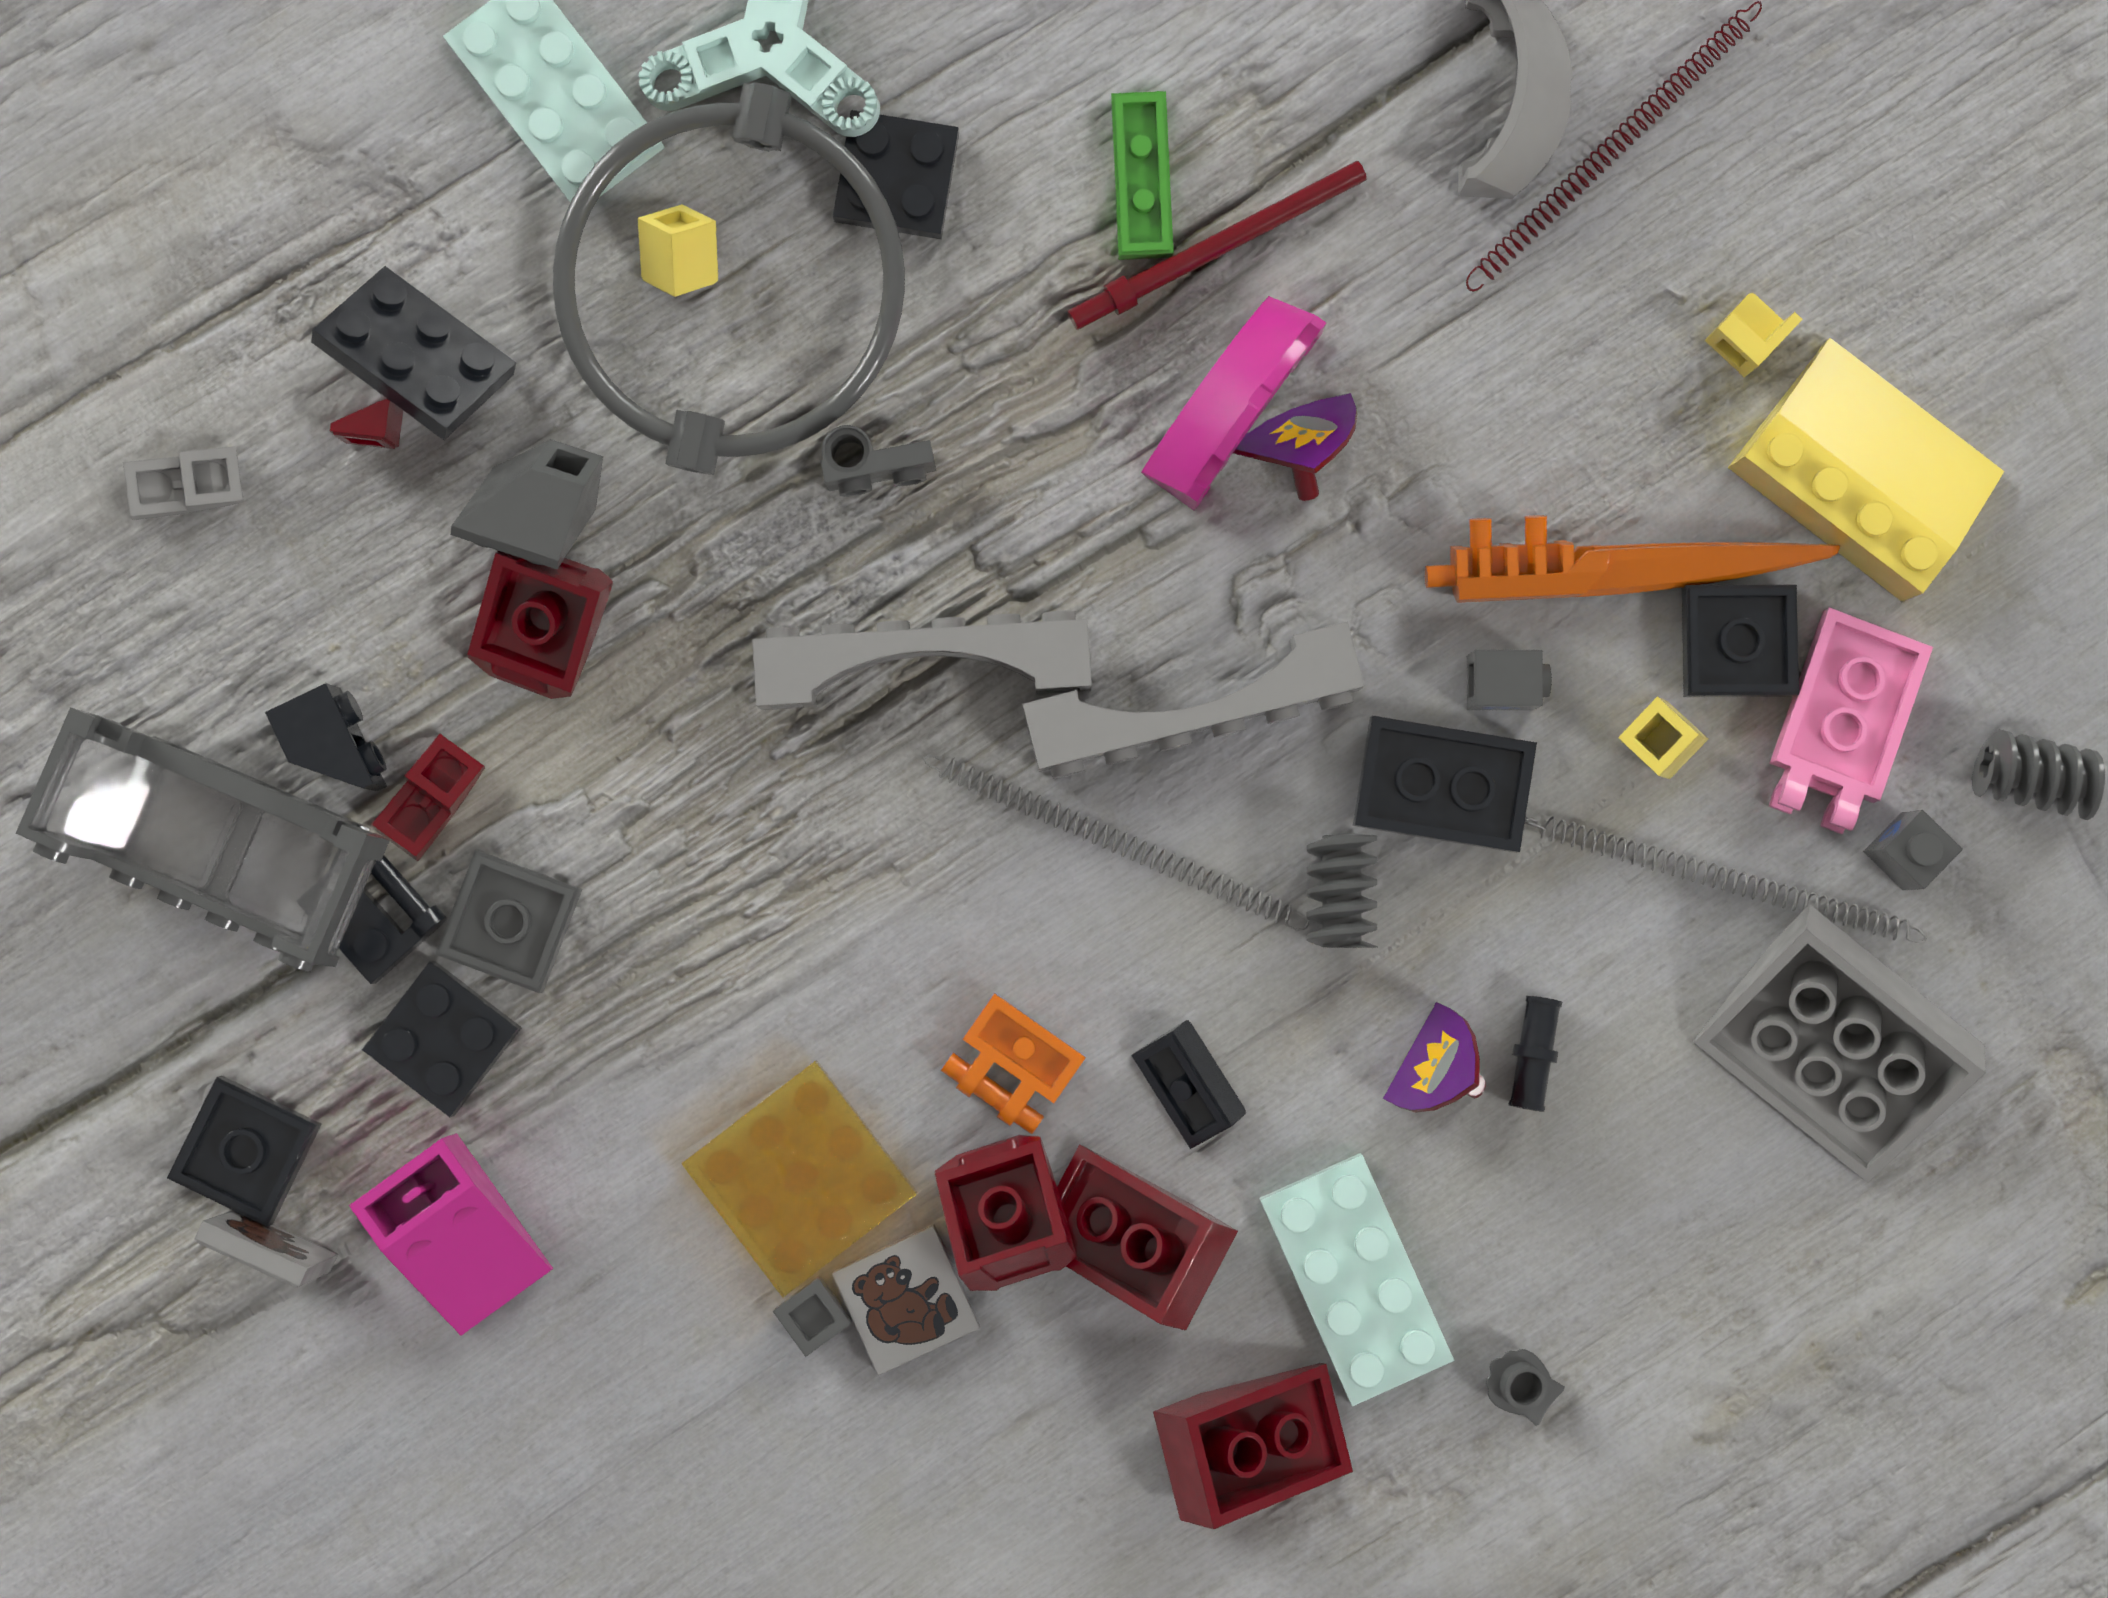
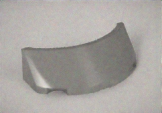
M1465 0V9L1473 11L1480 9L1488 17L1491 37L1515 38L1517 49V83L1511 110L1498 137H1490L1488 139L1484 153L1477 159L1462 162L1459 168L1458 196L1513 199L1543 170L1553 156L1564 134L1572 104L1570 94L1573 76L1570 55L1565 38L1556 19L1542 0Z

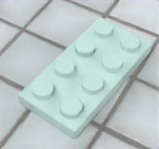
M490 0L443 35L448 45L569 202H571L580 184L594 165L616 143L647 123L553 0ZM662 141L630 161L611 180L600 196L663 150L665 147Z
M1361 1153L1259 1198L1352 1407L1454 1361Z

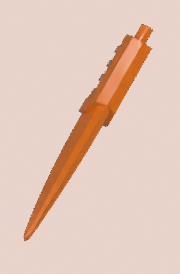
M1545 515L1525 516V544L1499 543V545H1492V518L1469 519L1470 547L1450 546V565L1425 566L1426 588L1452 587L1453 596L1457 603L1639 593L1732 580L1804 565L1838 554L1840 545L1773 542H1688L1577 546L1574 549L1573 543L1565 540L1547 543V516Z

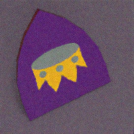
M1349 393L1320 399L1277 415L1247 433L1233 454L1290 467L1298 499L1302 501L1315 499L1319 495L1315 474L1333 460L1348 444L1356 429L1358 413L1353 397Z
M1436 1002L1383 1099L1401 1109L1418 1113L1435 1111L1458 1101L1465 1095L1474 1099L1480 1097L1485 1090L1486 1081L1480 1075V1056L1476 1036L1468 1021L1451 1008Z

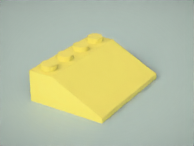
M1831 338L1827 339L1728 467L1826 544L1840 545L1838 551L1840 555L1901 602L1925 592L1956 552L2005 472Z

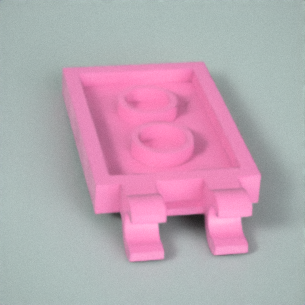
M1832 608L1823 611L1799 678V695L1794 696L1791 700L1769 763L1785 769L1773 791L1769 807L1789 815L1792 814L1793 809L1800 811L1809 787L1833 796L1824 812L1821 827L1839 834H1843L1845 829L1852 831L1857 822L1863 799L1871 803L1881 800L1933 647Z

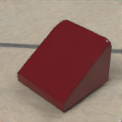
M384 399L330 424V432L346 444L395 449V447H399L403 410L390 400Z

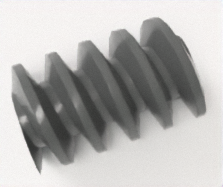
M1999 729L1988 737L1978 754L1971 777L1972 789L1976 796L1981 797L1985 794L1989 784L1993 783V798L2003 802L2008 797L2011 789L2014 788L2015 804L2020 806L2027 805L2035 793L2036 807L2042 811H2047L2057 797L2056 807L2058 813L2065 816L2073 812L2078 802L2079 817L2089 820L2095 816L2103 797L2105 767L2103 758L2098 751L2087 748L2079 751L2076 746L2069 744L2057 746L2055 742L2046 739L2036 742L2031 736L2020 734L2014 737L2011 732Z
M1324 835L1321 840L1307 845V852L1309 854L1322 858V862L1307 867V875L1322 880V884L1307 889L1308 898L1322 902L1321 907L1306 912L1308 920L1322 925V929L1306 935L1308 942L1323 948H1378L1376 945L1362 941L1363 935L1377 930L1376 923L1362 918V913L1377 908V901L1361 895V891L1377 885V879L1361 873L1362 868L1377 863L1376 856L1361 851V846L1377 841L1376 835Z

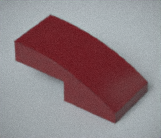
M439 733L406 773L405 779L407 782L371 824L373 829L418 862L463 803L484 771L485 766Z

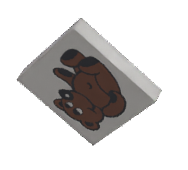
M235 1211L203 1220L194 1238L202 1246L295 1288L330 1273L338 1256L337 1253L275 1225L266 1227Z
M934 1224L832 1272L878 1376L980 1329L979 1321Z

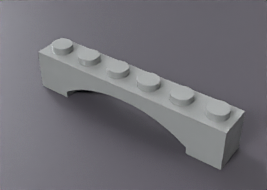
M1062 610L1042 613V622L1021 623L1020 614H997L987 616V625L965 626V618L945 617L933 619L932 628L910 629V622L903 620L876 623L877 631L855 633L854 624L821 626L822 635L799 636V628L796 627L766 629V638L752 639L756 706L761 710L817 707L816 696L845 677L882 663L917 657H956L997 665L1035 682L1036 694L1071 692L1075 690L1091 691L1088 620L1076 619L1075 611Z
M1348 621L1293 635L1289 640L1291 652L1271 671L1232 694L1198 706L1162 712L1116 711L1079 701L1077 690L1024 703L1023 710L1039 772L1051 770L1053 779L1085 771L1083 761L1104 756L1106 765H1111L1139 757L1137 747L1158 742L1160 751H1166L1192 744L1190 735L1192 733L1212 729L1214 738L1246 730L1244 720L1265 715L1267 724H1272L1300 716L1298 706L1319 701L1322 711L1353 703L1351 693L1359 691L1365 685Z

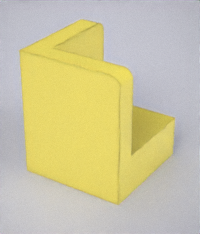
M683 204L638 217L641 277L645 282L676 297L715 284L718 281L716 220Z
M1750 293L1717 326L1705 341L1743 377H1746L1772 353L1803 319L1794 312L1788 318L1782 320L1756 294Z

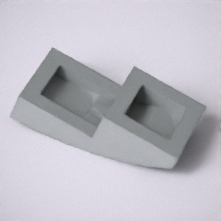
M236 446L178 452L179 457L123 462L129 512L132 520L193 513L244 502Z

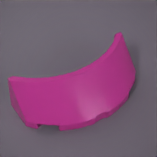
M1268 296L1238 332L1198 386L1141 473L1195 511L1208 493L1211 483L1227 464L1232 453L1289 374L1298 366L1302 357L1306 356L1315 345L1327 323L1312 313Z

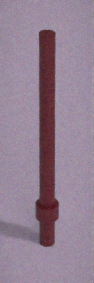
M1355 161L1129 279H1126L1123 275L1103 286L1104 292L1067 311L1076 330H1079L1114 311L1117 315H1120L1137 306V299L1359 185L1367 180L1363 166L1359 161Z

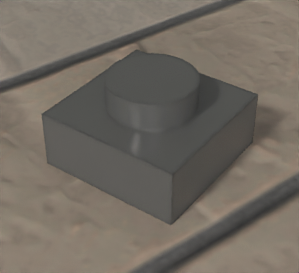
M820 1275L773 1310L775 1316L805 1357L849 1326L853 1321Z

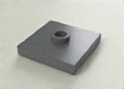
M475 850L435 955L534 992L543 993L582 889L485 852Z

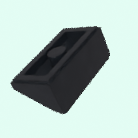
M1189 1020L1177 1025L1131 1055L1190 1149L1232 1127L1246 1114L1243 1104Z

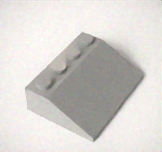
M1810 904L1770 944L1694 1039V1043L1867 1183L1986 1073L1985 1045Z

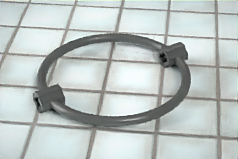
M757 82L752 84L743 83L739 103H713L677 110L651 120L632 131L616 143L584 178L570 202L556 243L553 264L555 311L563 341L582 379L594 395L628 426L652 440L669 446L666 465L699 474L714 475L718 457H742L764 454L801 442L825 429L845 414L861 398L885 363L895 340L902 315L905 294L903 250L897 225L888 202L863 164L830 134L806 120L789 114L792 99L790 92L780 90L772 85ZM720 125H735L732 138L735 142L750 148L768 152L781 151L783 138L787 136L814 150L831 163L858 194L869 214L876 232L883 268V292L875 331L867 350L847 380L827 400L798 419L776 428L740 435H722L725 425L723 419L692 411L676 410L674 424H671L642 409L628 398L611 381L590 349L582 329L575 294V267L583 229L594 205L611 180L630 161L657 143L683 132Z

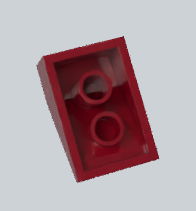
M1079 1144L1057 1186L1077 1255L1066 1267L1155 1322L1186 1331L1238 1230L1182 1198Z
M1317 1363L1199 1393L1153 1411L1179 1518L1184 1522L1216 1529L1353 1472L1326 1363Z

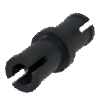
M1526 996L1525 1001L1527 1003L1520 1044H1514L1512 1053L1513 1056L1517 1057L1511 1100H1509L1508 1106L1545 1112L1544 1103L1551 1063H1557L1558 1052L1554 1051L1553 1048L1562 1001L1538 996Z

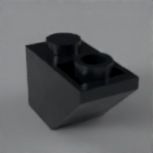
M325 683L265 712L289 763L367 790L379 791L387 787L381 775L382 772L387 770L386 763L373 741L366 743L357 724L363 721V715L357 701L349 691L343 693L341 688Z

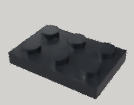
M386 266L312 329L311 343L444 441L514 375L516 367L514 360Z
M1372 715L1369 719L1353 826L1518 853L1521 849L1537 742Z

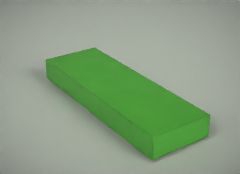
M1166 91L1111 93L1118 260L1170 258L1173 256L1174 250Z

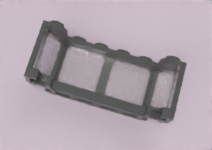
M71 707L15 833L36 842L33 852L47 859L63 864L67 863L69 856L94 860L112 868L109 878L136 889H142L144 883L160 889L157 899L164 903L184 910H190L191 905L194 904L208 911L205 920L214 925L235 932L238 931L240 925L257 932L253 939L254 942L281 952L278 957L279 961L306 972H311L314 965L336 967L340 958L336 955L373 866L376 861L382 860L390 841L381 835L369 832L370 828L172 742L156 736L150 737L120 725V723Z

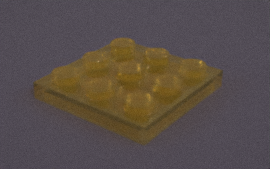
M817 1060L681 1163L782 1298L918 1193Z

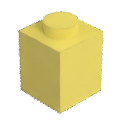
M1656 697L1618 737L1658 776L1671 779L1708 740L1673 705L1660 697Z

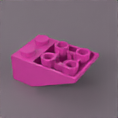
M457 1133L441 1138L349 1205L380 1251L460 1336L553 1270V1267Z

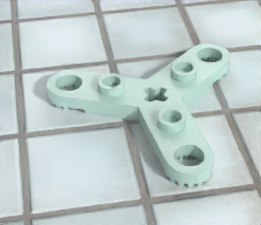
M748 0L744 19L682 42L683 45L665 52L659 51L657 55L649 56V60L641 65L642 71L638 75L640 78L639 85L648 101L654 107L664 111H673L741 86L743 83L767 76L784 91L790 92L795 100L830 128L843 136L856 137L867 133L874 127L880 115L879 100L871 85L803 31L809 0ZM770 31H776L782 44H773L770 52L764 53L761 44L757 42L758 39H767ZM669 69L680 71L682 74L680 80L682 82H679L678 89L676 87L673 89L674 92L667 91V94L662 91L659 93L655 89V80L660 73ZM849 95H858L865 99L866 106L863 108L864 112H860V116L858 118L854 116L852 120L848 117L847 119H844L842 116L839 117L837 107L840 101Z

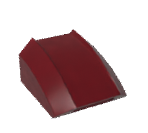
M497 551L493 559L467 653L468 659L489 676L550 699L571 697L598 631L613 581L599 568H591L564 558L558 569H554L545 565L533 564L526 559Z
M1017 1135L958 1154L935 1170L936 1182L958 1275L970 1291H997L1001 1287L1051 1271H1061L1077 1257L1064 1208L1041 1137Z

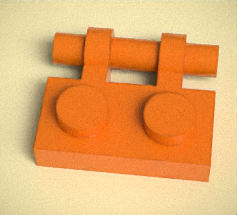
M994 993L962 1039L980 1051V1054L973 1064L970 1065L961 1057L952 1053L941 1071L959 1083L956 1089L967 1097H970L973 1093L999 1111L997 1118L1011 1126L1014 1122L1032 1135L1044 1116L1027 1105V1102L1036 1091L1052 1103H1055L1086 1057ZM994 1062L1021 1080L1013 1093H1010L986 1076Z

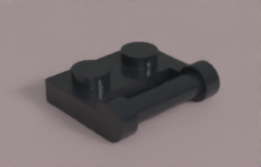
M383 855L381 861L368 860L362 871L367 869L412 919L413 923L404 932L360 881L357 880L332 938L333 943L370 984L379 982L447 920V917L436 905L430 907L385 855ZM339 865L297 901L314 921H316Z

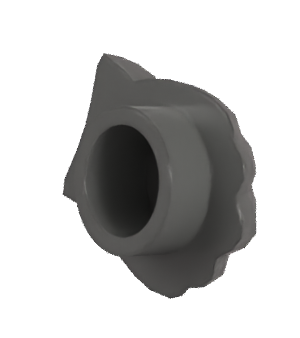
M1526 1349L1507 1351L1502 1358H1496L1491 1361L1489 1366L1490 1375L1486 1378V1385L1489 1390L1488 1397L1495 1406L1509 1413L1525 1415L1535 1426L1541 1423L1550 1405L1565 1388V1386L1552 1380L1542 1361L1534 1353Z

